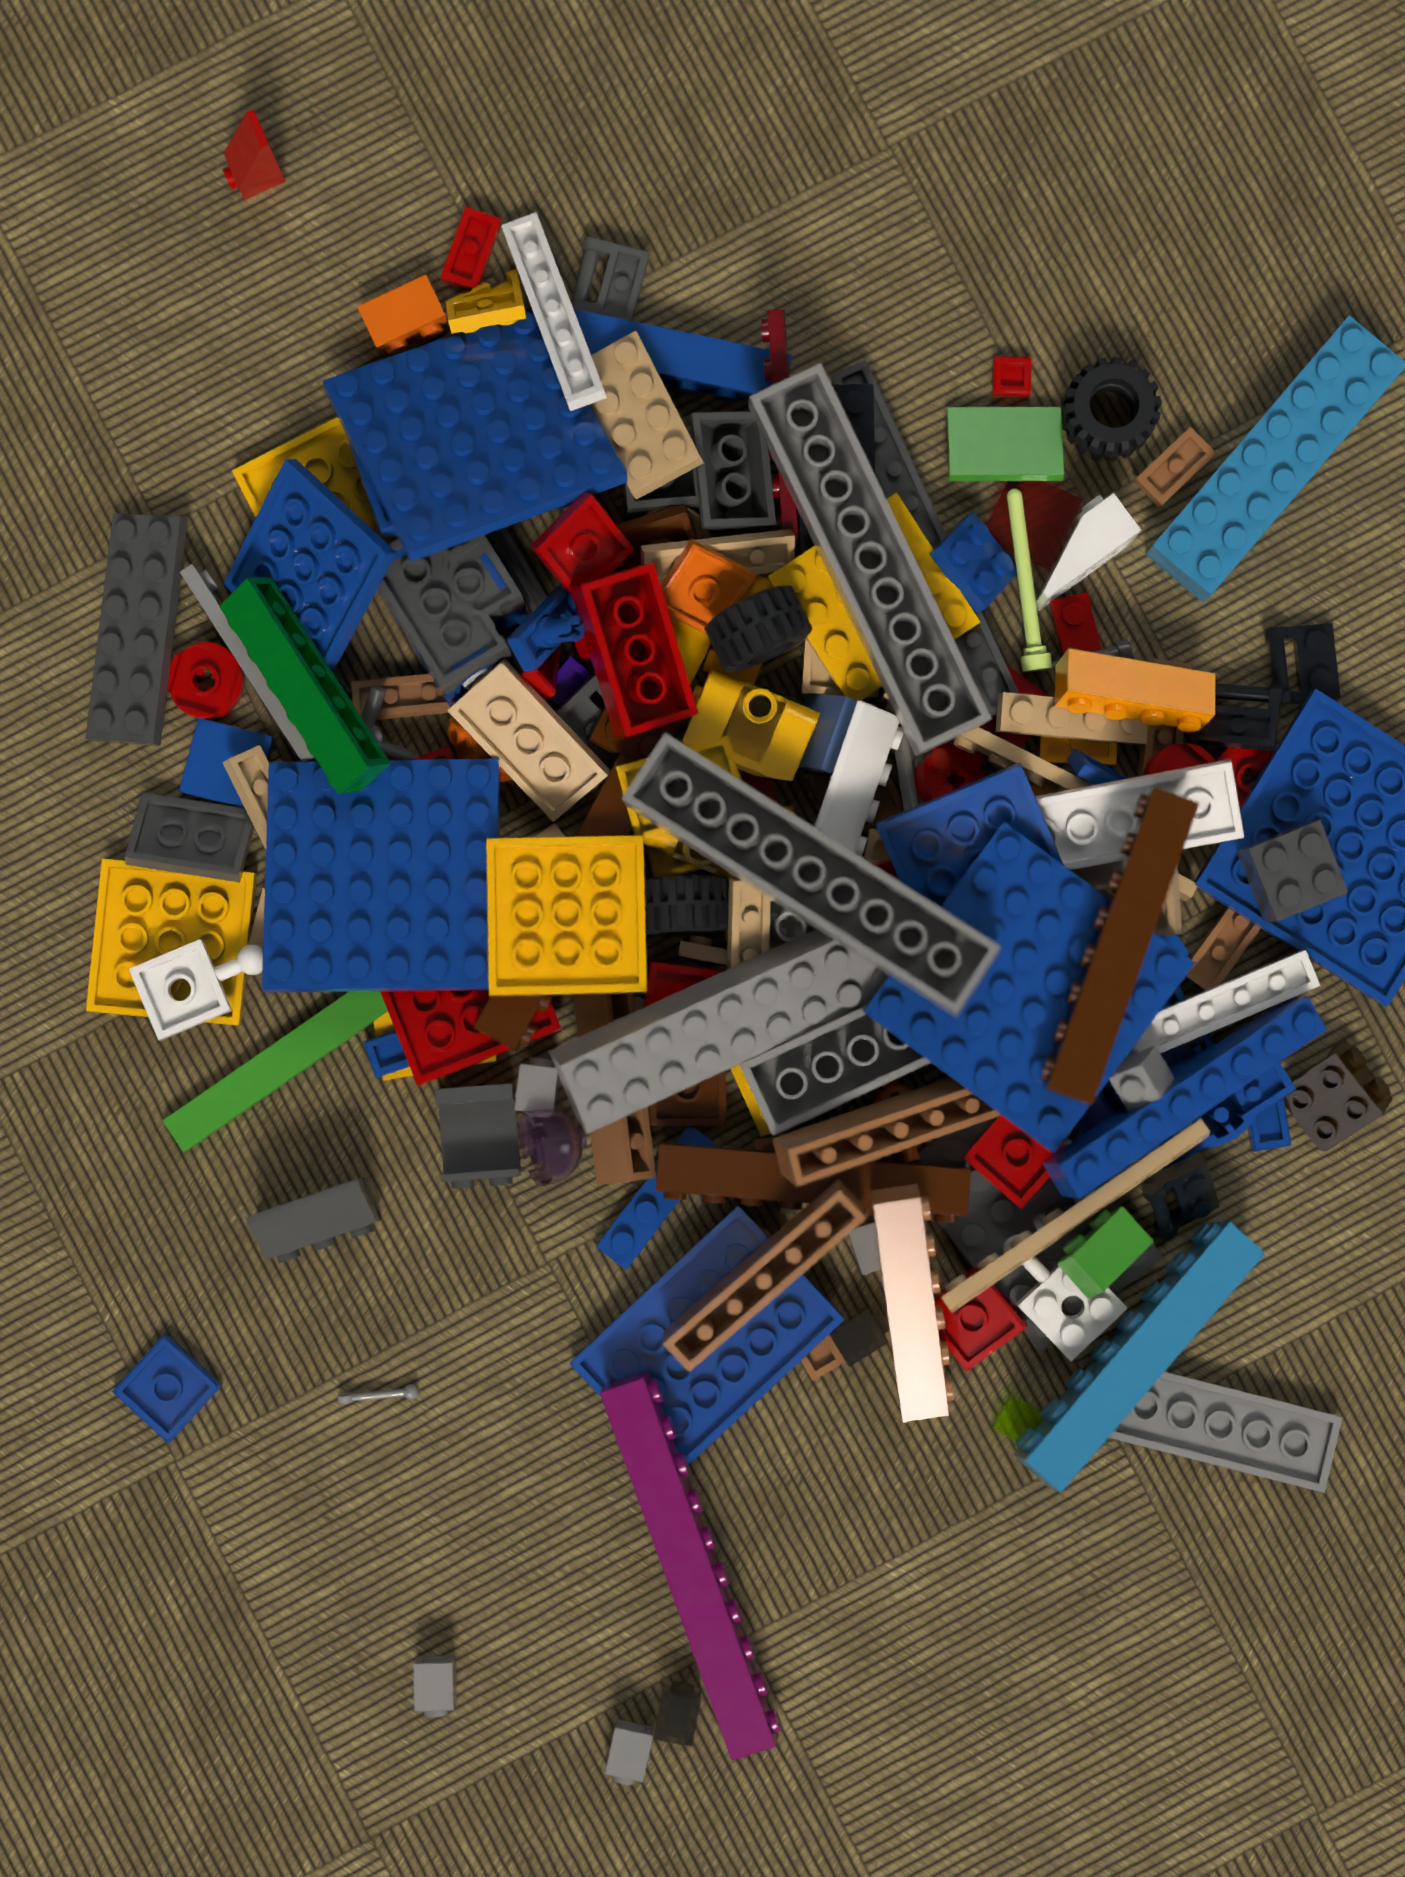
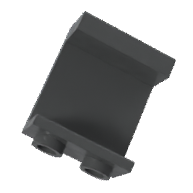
M514 1083L435 1089L436 1105H439L444 1173L441 1174V1182H451V1189L474 1187V1180L489 1179L490 1186L513 1184L512 1177L521 1175Z

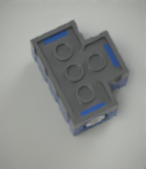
M485 535L474 538L450 551L444 549L412 562L409 561L399 539L388 544L397 553L377 590L380 595L382 594L386 605L399 626L401 625L417 655L421 657L425 668L437 687L440 688L449 706L504 658L516 669L510 649L501 635L508 632V629L512 626L523 623L529 615L521 592Z

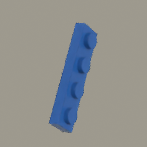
M687 1126L675 1142L718 1146L693 1126ZM650 1178L644 1182L596 1245L599 1250L625 1270L628 1269L679 1202V1200L663 1198L664 1191H655L656 1178Z

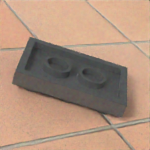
M142 792L124 856L125 863L130 866L240 883L254 825L245 808Z

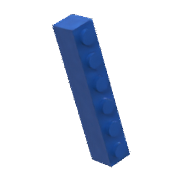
M574 309L591 355L637 331L663 383L677 386V390L682 393L698 395L702 391L714 394V398L717 400L735 403L737 399L749 401L750 396L772 386V381L765 382L764 358H770V350ZM788 354L789 372L791 367L792 354Z

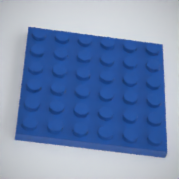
M531 307L525 309L526 319L517 320L513 324H496L482 327L472 333L459 332L323 380L324 391L410 562L570 504L584 492L594 495L627 483V472L590 405L570 411Z
M1312 689L1239 807L1244 838L1218 842L1194 880V885L1297 952L1306 950L1311 961L1380 1005L1389 1006L1405 979V746L1317 689ZM1321 820L1348 893L1280 921L1264 922L1236 850L1305 822Z
M499 759L389 760L391 764L363 791L338 794L328 783L326 774L318 762H269L262 990L264 992L489 990L486 839L500 837Z
M1003 822L940 907L1001 946L999 955L958 1018L956 1019L890 975L863 1012L1055 1154L1090 1105L1042 1089L1045 1080L1039 1077L1046 1057L1050 1056L1053 1058L1058 1046V1042L1053 1041L1055 1030L1061 1018L1065 1020L1068 1018L1072 1005L1066 1003L1070 988L1074 981L1080 982L1085 970V967L1080 966L1082 954L1087 943L1094 945L1099 930L1094 929L1093 924L1100 906L1107 908L1109 899ZM1153 933L1095 1098L1195 964V962L1155 933Z

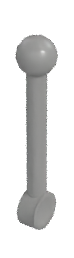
M410 1384L404 1389L363 1393L342 1392L337 1395L339 1404L393 1397H405L412 1400L417 1397L418 1389L415 1385Z

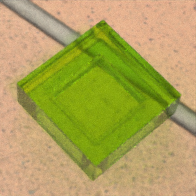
M1010 1393L992 1428L1016 1442L1026 1429L1030 1427L1034 1430L1043 1419L1040 1416L1042 1411Z

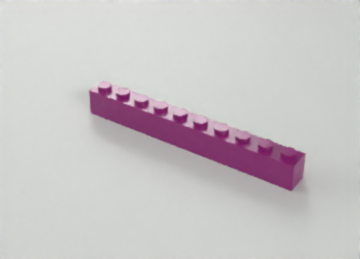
M648 1370L605 1384L600 1391L602 1402L731 1761L774 1748L777 1744L778 1732L782 1731L780 1717L775 1708H769L765 1696L769 1695L766 1678L763 1672H756L752 1659L756 1658V1653L750 1636H743L739 1622L743 1621L739 1603L736 1599L731 1600L726 1586L730 1582L726 1567L723 1562L717 1563L713 1549L716 1548L713 1531L709 1525L704 1527L699 1513L703 1511L701 1497L697 1489L691 1490L686 1477L690 1475L688 1461L683 1452H677L673 1439L677 1438L674 1422L670 1415L664 1416L660 1402L664 1401L661 1386L657 1379H651Z

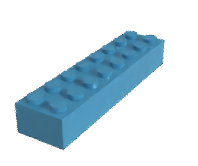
M1349 315L1145 555L1204 603L1405 369V361Z
M1212 1222L1210 1225L1204 1223L1196 1230L1190 1239L1194 1244L1185 1254L1179 1252L1166 1266V1270L1169 1273L1160 1283L1154 1281L1141 1295V1299L1144 1300L1135 1313L1129 1310L1116 1325V1328L1119 1330L1110 1342L1105 1339L1094 1349L1091 1357L1094 1359L1085 1371L1080 1368L1069 1378L1065 1385L1069 1390L1059 1401L1056 1398L1052 1399L1042 1410L1040 1416L1044 1419L1034 1430L1029 1427L1017 1439L1015 1446L1018 1449L1014 1452L1013 1456L1048 1487L1060 1493L1067 1487L1265 1255L1262 1249L1231 1222Z

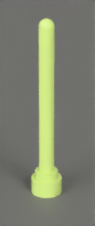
M1011 489L1007 493V502L1027 648L1023 649L1024 656L1020 657L1022 673L1048 670L1053 668L1051 653H1047L1046 646H1042L1022 493L1018 489Z

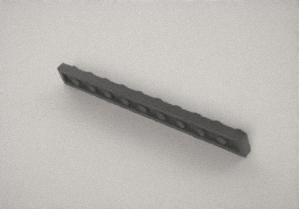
M866 360L832 374L831 381L833 384H874L875 476L886 499L895 493L899 495L934 549L945 538L946 533ZM981 611L976 614L980 623L954 641L992 718L997 716L998 693L1019 694Z

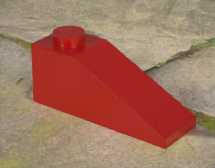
M254 109L246 112L223 153L229 166L222 169L231 190L239 188L244 200L286 182Z

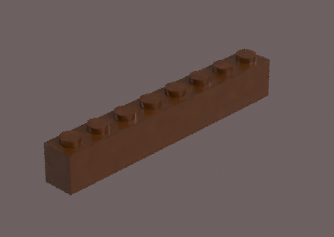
M621 754L619 755L576 837L635 836L627 806L621 799L623 791L616 769L617 766L634 761ZM555 995L491 996L474 1028L481 1034L517 1052L520 1045L528 1047L538 1028L532 1024L538 1011L546 1013Z
M1156 787L1150 789L1147 796L1140 794L1133 811V816L1138 818L1133 833L1127 831L1119 853L1125 855L1121 869H1113L1107 884L1106 891L1112 893L1107 908L1100 906L1093 924V928L1099 930L1094 945L1087 943L1080 960V966L1085 967L1080 982H1073L1066 1003L1072 1005L1067 1020L1060 1019L1054 1033L1053 1041L1058 1042L1053 1058L1050 1056L1046 1057L1039 1078L1045 1080L1042 1089L1086 1105H1093L1198 809V802Z
M660 1142L655 1191H664L663 1198L686 1200L688 1193L702 1195L703 1202L725 1203V1197L741 1198V1205L764 1206V1200L780 1201L779 1208L802 1210L803 1203H811L839 1178L864 1205L866 1216H874L871 1190L917 1184L920 1197L928 1196L930 1214H935V1221L957 1223L958 1216H968L971 1169L959 1166L872 1160L797 1187L781 1175L775 1151Z

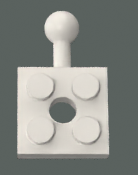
M199 939L130 968V973L158 1040L162 1041L233 1011L221 981L241 972L248 975L261 973L263 948L255 944L246 945L239 951L236 959L214 967L204 940ZM183 978L189 982L191 993L187 999L177 1001L171 994V986L176 980Z
M1020 1234L1013 1235L1006 1240L1003 1247L1004 1254L1012 1249L1009 1242ZM1036 1256L1023 1264L1038 1283L1016 1304L1070 1361L1074 1360L1128 1309L1109 1288L1088 1299L1058 1265L1049 1271ZM1069 1296H1077L1082 1300L1081 1311L1073 1316L1065 1315L1061 1310L1062 1302Z

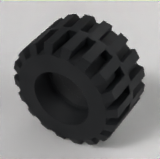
M1106 357L1097 359L1095 365L1092 366L1089 363L1072 380L1061 405V415H1063L1062 429L1063 431L1068 430L1067 440L1070 444L1076 442L1079 445L1077 451L1082 455L1088 451L1093 453L1091 459L1099 461L1104 456L1107 457V462L1116 461L1119 456L1125 459L1131 456L1135 450L1138 451L1154 431L1161 412H1158L1162 405L1161 396H1156L1159 387L1156 381L1150 383L1147 380L1150 373L1145 368L1141 373L1135 369L1138 363L1130 360L1127 365L1122 364V357H1113L1111 362H1107ZM1100 392H1113L1120 395L1130 407V422L1119 428L1102 425L1091 413V397Z
M776 586L751 595L724 609L705 626V631L724 671L738 672L770 660L796 646L812 631V626L793 587Z
M714 875L665 876L644 879L646 935L706 934L723 932L728 929V879Z

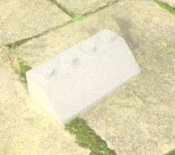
M858 700L814 828L861 857L867 841L866 837L861 836L865 821L870 823L874 821L880 801L873 798L877 786L885 787L892 765L886 763L890 748L898 750L904 730L898 726L899 720L896 715Z

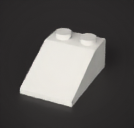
M1114 493L1105 500L1101 495L1097 496L1082 508L1083 511L1077 515L1079 522L1069 536L1036 600L1038 611L1127 548L1140 533V527Z

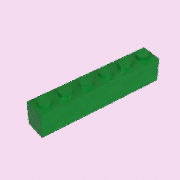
M272 577L246 578L219 606L227 618L229 627L238 635L247 650L248 657L257 665L267 681L269 690L276 695L285 709L288 720L297 728L304 739L307 750L316 758L325 772L328 783L338 794L363 791L391 764Z

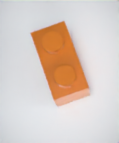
M426 274L357 306L380 357L386 354L391 357L405 352L409 348L408 344L422 338L424 341L431 340L439 336L444 331L443 328L449 325Z

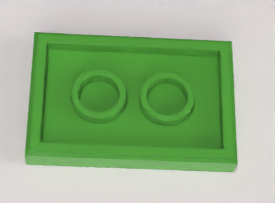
M947 407L949 481H1063L1064 457L1061 407Z

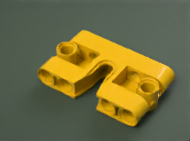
M713 668L697 704L698 714L692 716L682 744L689 747L729 736L738 769L754 776L793 782L821 713ZM757 696H765L771 701V711L765 717H755L750 712V703ZM670 834L643 841L646 846L728 880L729 877H736L709 859L704 861L695 859L691 854V848Z

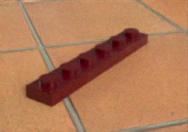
M785 309L768 310V318L761 319L762 342H769L770 358H764L765 382L772 381V386L790 378ZM778 469V475H772L773 497L780 498L781 513L775 514V531L791 529L795 535V544H799V511Z

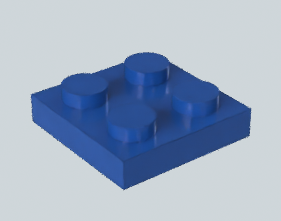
M974 511L963 517L929 554L945 576L960 589L975 614L986 609L1017 574L1016 566L1010 556L1004 552L989 532L987 526L981 522Z

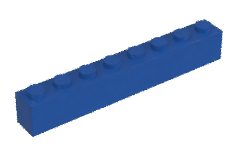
M1295 996L1276 1004L1173 1073L1172 1075L1175 1079L1160 1099L1128 1111L1124 1106L1042 1163L1061 1196L1080 1199L1327 1029L1308 996Z

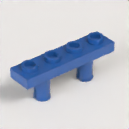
M561 584L552 591L507 639L524 672L536 671L562 642L579 641L584 636V626L580 624L581 620L578 617L573 598Z

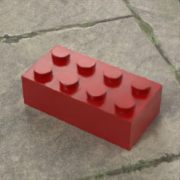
M642 564L571 586L570 591L578 617L581 620L580 624L584 626L585 641L614 737H629L697 715V707L655 564Z

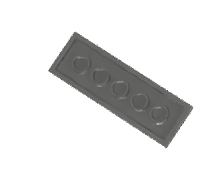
M113 513L85 739L161 746L181 581L180 571H182L188 519L181 516Z

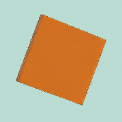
M690 539L661 583V588L670 617L707 635L705 626L724 609L741 601L757 576L754 571Z

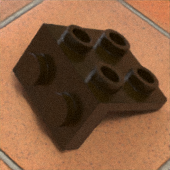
M1346 1039L1333 1046L1325 1059L1292 1080L1296 1090L1284 1097L1285 1107L1321 1151L1330 1150L1382 1116L1393 1100L1386 1082L1379 1076H1374L1366 1066L1367 1062L1363 1053L1357 1047H1351Z

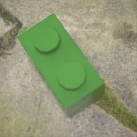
M1123 1206L1110 1213L1106 1209L1098 1213L1088 1223L1092 1229L1084 1237L1078 1234L1070 1240L1063 1248L1067 1254L1057 1263L1088 1299L1104 1292L1154 1242Z

